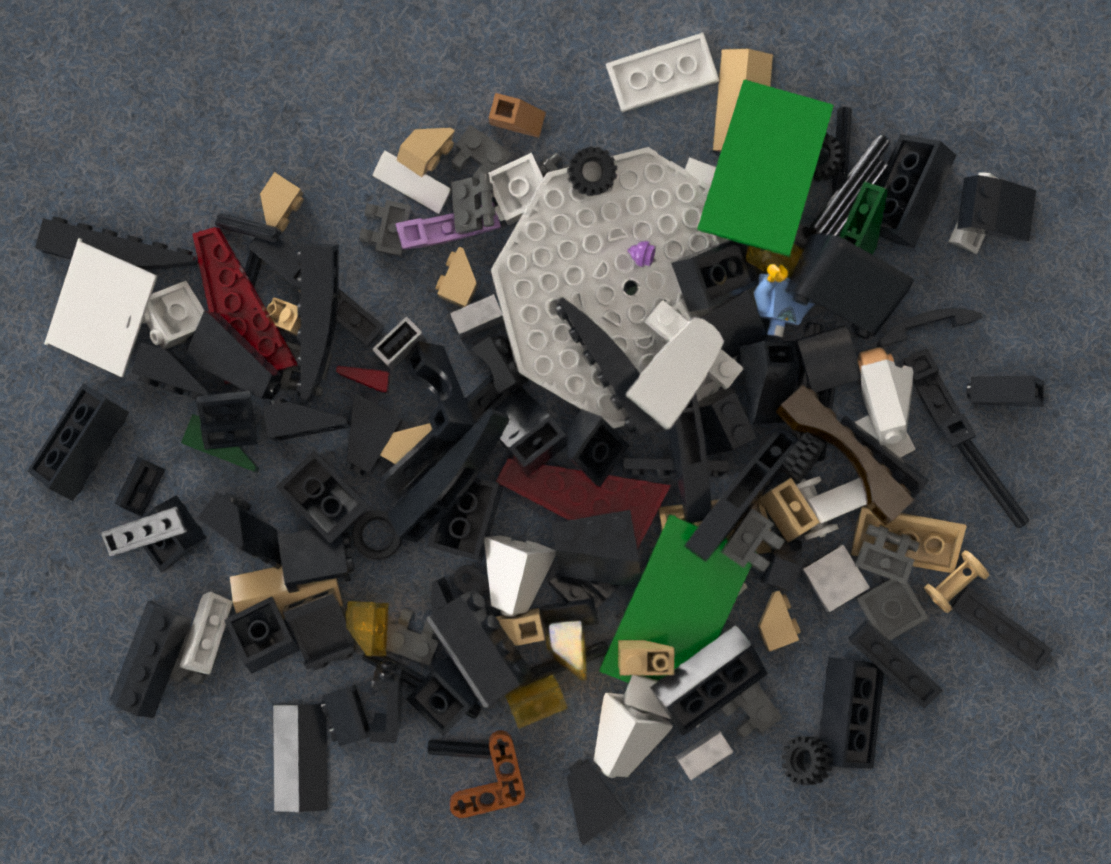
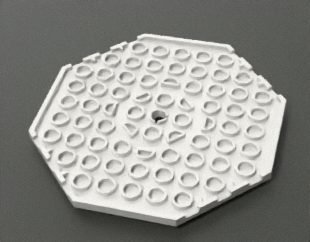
M649 147L613 156L615 159L613 161L614 165H617L618 168L615 172L617 178L613 181L612 187L599 195L587 196L586 194H580L577 189L574 190L572 188L573 184L568 181L569 173H567V168L546 173L491 268L517 371L577 408L602 416L612 428L624 426L623 420L626 418L621 410L617 411L613 407L609 399L612 396L607 387L603 389L596 378L597 370L594 365L589 366L582 355L584 352L580 342L576 344L568 332L571 328L566 319L562 321L554 309L557 305L554 300L564 297L585 313L611 337L641 374L653 361L658 352L668 343L645 321L661 301H665L671 306L684 298L671 263L729 240L697 230L711 185L689 174L687 170L672 161H668ZM594 161L584 164L582 172L585 179L591 182L598 181L602 175L600 165ZM641 241H649L650 245L656 246L652 265L637 266L628 253V249ZM629 280L633 281L637 286L636 293L632 296L627 295L623 291L624 284ZM757 286L746 291L757 309L754 297V290ZM733 296L710 308L693 312L695 313L697 318H701L702 316L706 315L707 313L711 312L712 310L716 309L717 307L721 306L722 304L726 303L727 301L731 300L736 296ZM709 376L704 378L696 391L698 401L717 392L720 387Z

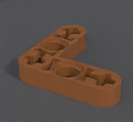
M495 731L489 738L490 753L498 782L455 792L450 798V811L455 817L466 818L512 807L524 800L525 789L514 743L507 731ZM498 739L506 742L504 745L506 755L501 756L500 747L496 745ZM510 762L515 768L511 773L504 774L499 769L502 763ZM513 780L514 789L517 791L516 797H512L509 793L508 781ZM483 793H492L495 797L494 801L490 804L482 803L480 796ZM472 796L476 798L477 807H473ZM458 800H463L466 803L465 809L461 810L460 806H457Z

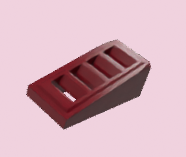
M338 366L336 368V372L342 377L384 394L389 392L391 375L388 371Z

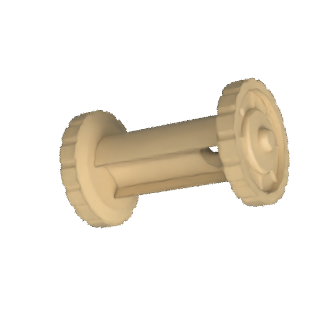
M966 550L961 553L965 562L936 588L930 584L924 587L932 601L946 613L952 610L949 601L977 576L984 580L989 577L988 571L980 561ZM969 568L972 572L971 575L965 576L963 569Z

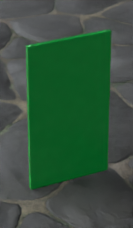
M744 79L697 230L789 257L834 105Z
M669 515L600 666V672L626 683L630 682L632 675H620L618 640H646L674 647L675 670L680 664L686 662L719 637L751 568L749 562H747L745 567H740L720 552L729 539L726 538L709 560L705 562L684 547L698 526L677 518L675 515ZM641 675V676H644V677H647V678H651V679H654V680H657V681H658V680H660L661 678H664L666 675Z

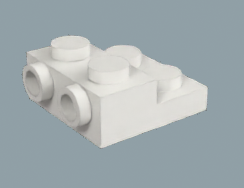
M532 153L488 173L490 183L493 184L491 198L495 197L498 203L495 211L500 222L506 220L507 224L510 225L519 221L543 180V176Z
M187 281L151 294L142 323H147L149 326L152 342L166 350L185 342L189 336L194 335L205 310Z

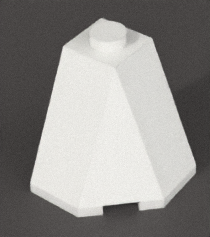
M890 360L861 366V394L880 446L895 444L906 439L913 391V369L905 365L902 368L897 367Z
M506 536L485 537L484 543L491 606L500 609L501 614L515 617L516 614L527 613L556 556V550L531 541H511L512 538Z
M605 693L594 762L601 768V772L610 778H615L616 776L628 777L668 734L673 725L663 716L626 705L624 703V694Z

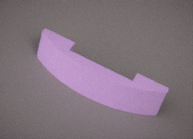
M454 213L424 220L418 218L396 223V228L402 249H413L456 241L499 229L501 225L496 213L493 216L494 226L484 227L482 219V230L457 234L455 233Z

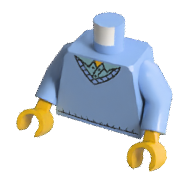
M772 264L767 268L768 274L759 275V284L754 290V297L759 316L770 320L767 335L782 338L785 324L799 325L802 318L816 303L808 302L807 306L793 301V296L785 292L790 281L787 278L788 271L783 265L777 267L775 264Z

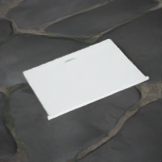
M78 238L44 344H51L111 373L124 377L157 275L82 242V239Z

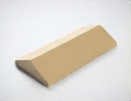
M752 49L722 50L713 151L721 152L743 80H749L770 87L773 54Z
M862 506L856 522L851 555L854 556L859 555L863 541L874 544L875 537L866 534L869 524L877 527L880 525L884 526L865 506ZM900 513L892 522L884 526L889 528L888 531L898 535L902 533L909 535L912 540L919 542L916 552L907 549L905 555L915 559L914 567L947 573L955 571L966 530L965 524ZM885 541L883 548L896 552L897 545Z
M282 566L279 570L273 567L230 577L232 600L236 614L272 596L283 618H285L283 614L284 606L333 587L340 605L343 606L337 578L299 585V592L289 593L284 584Z

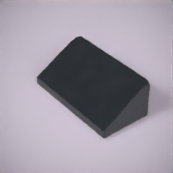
M137 457L115 504L143 516L165 469Z
M593 598L548 604L539 610L548 631L599 623Z

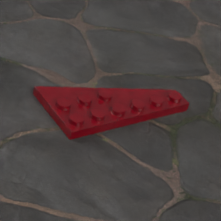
M213 227L193 233L209 312L220 314L278 371L296 367L297 362L221 229ZM224 380V383H225V384H227V385H230V384H231V383H229L228 381Z
M507 459L496 480L500 485L567 520L630 510L637 550L671 486L609 475L602 486L597 487L581 470L542 465L528 476L514 459Z

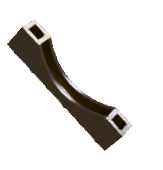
M802 385L776 410V413L793 431L809 432L811 435L832 444L844 454L855 468L861 480L867 508L884 526L888 525L914 501L910 496V491L904 485L898 484L892 477L891 471L886 466L880 465L873 458L872 451L868 447L862 446L855 439V434L846 426L843 427L837 420L836 414L830 408H825L818 401L819 398L813 390L807 389Z

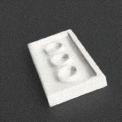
M704 33L606 63L622 113L719 82Z

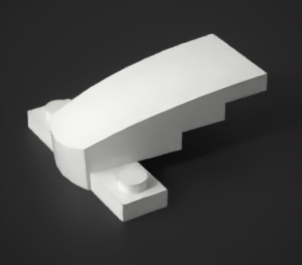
M661 301L645 323L667 340L668 343L640 374L639 379L626 393V396L668 429L691 400L706 375L711 377L721 387L727 389L743 370V367L721 349L724 341L712 324L696 317L688 322L665 301Z

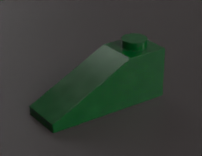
M864 181L839 237L873 255L878 244L888 190Z
M192 414L181 441L182 444L258 473L259 467L240 446L205 450L201 435L200 418Z

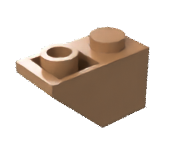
M495 93L489 115V124L539 138L546 112L521 99Z

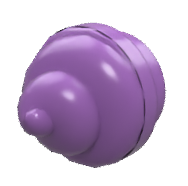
M641 241L628 249V253L637 266L652 265L656 246L650 245L649 241Z

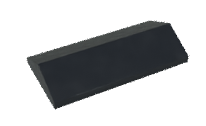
M321 704L273 705L274 811L309 812L327 810L326 717Z

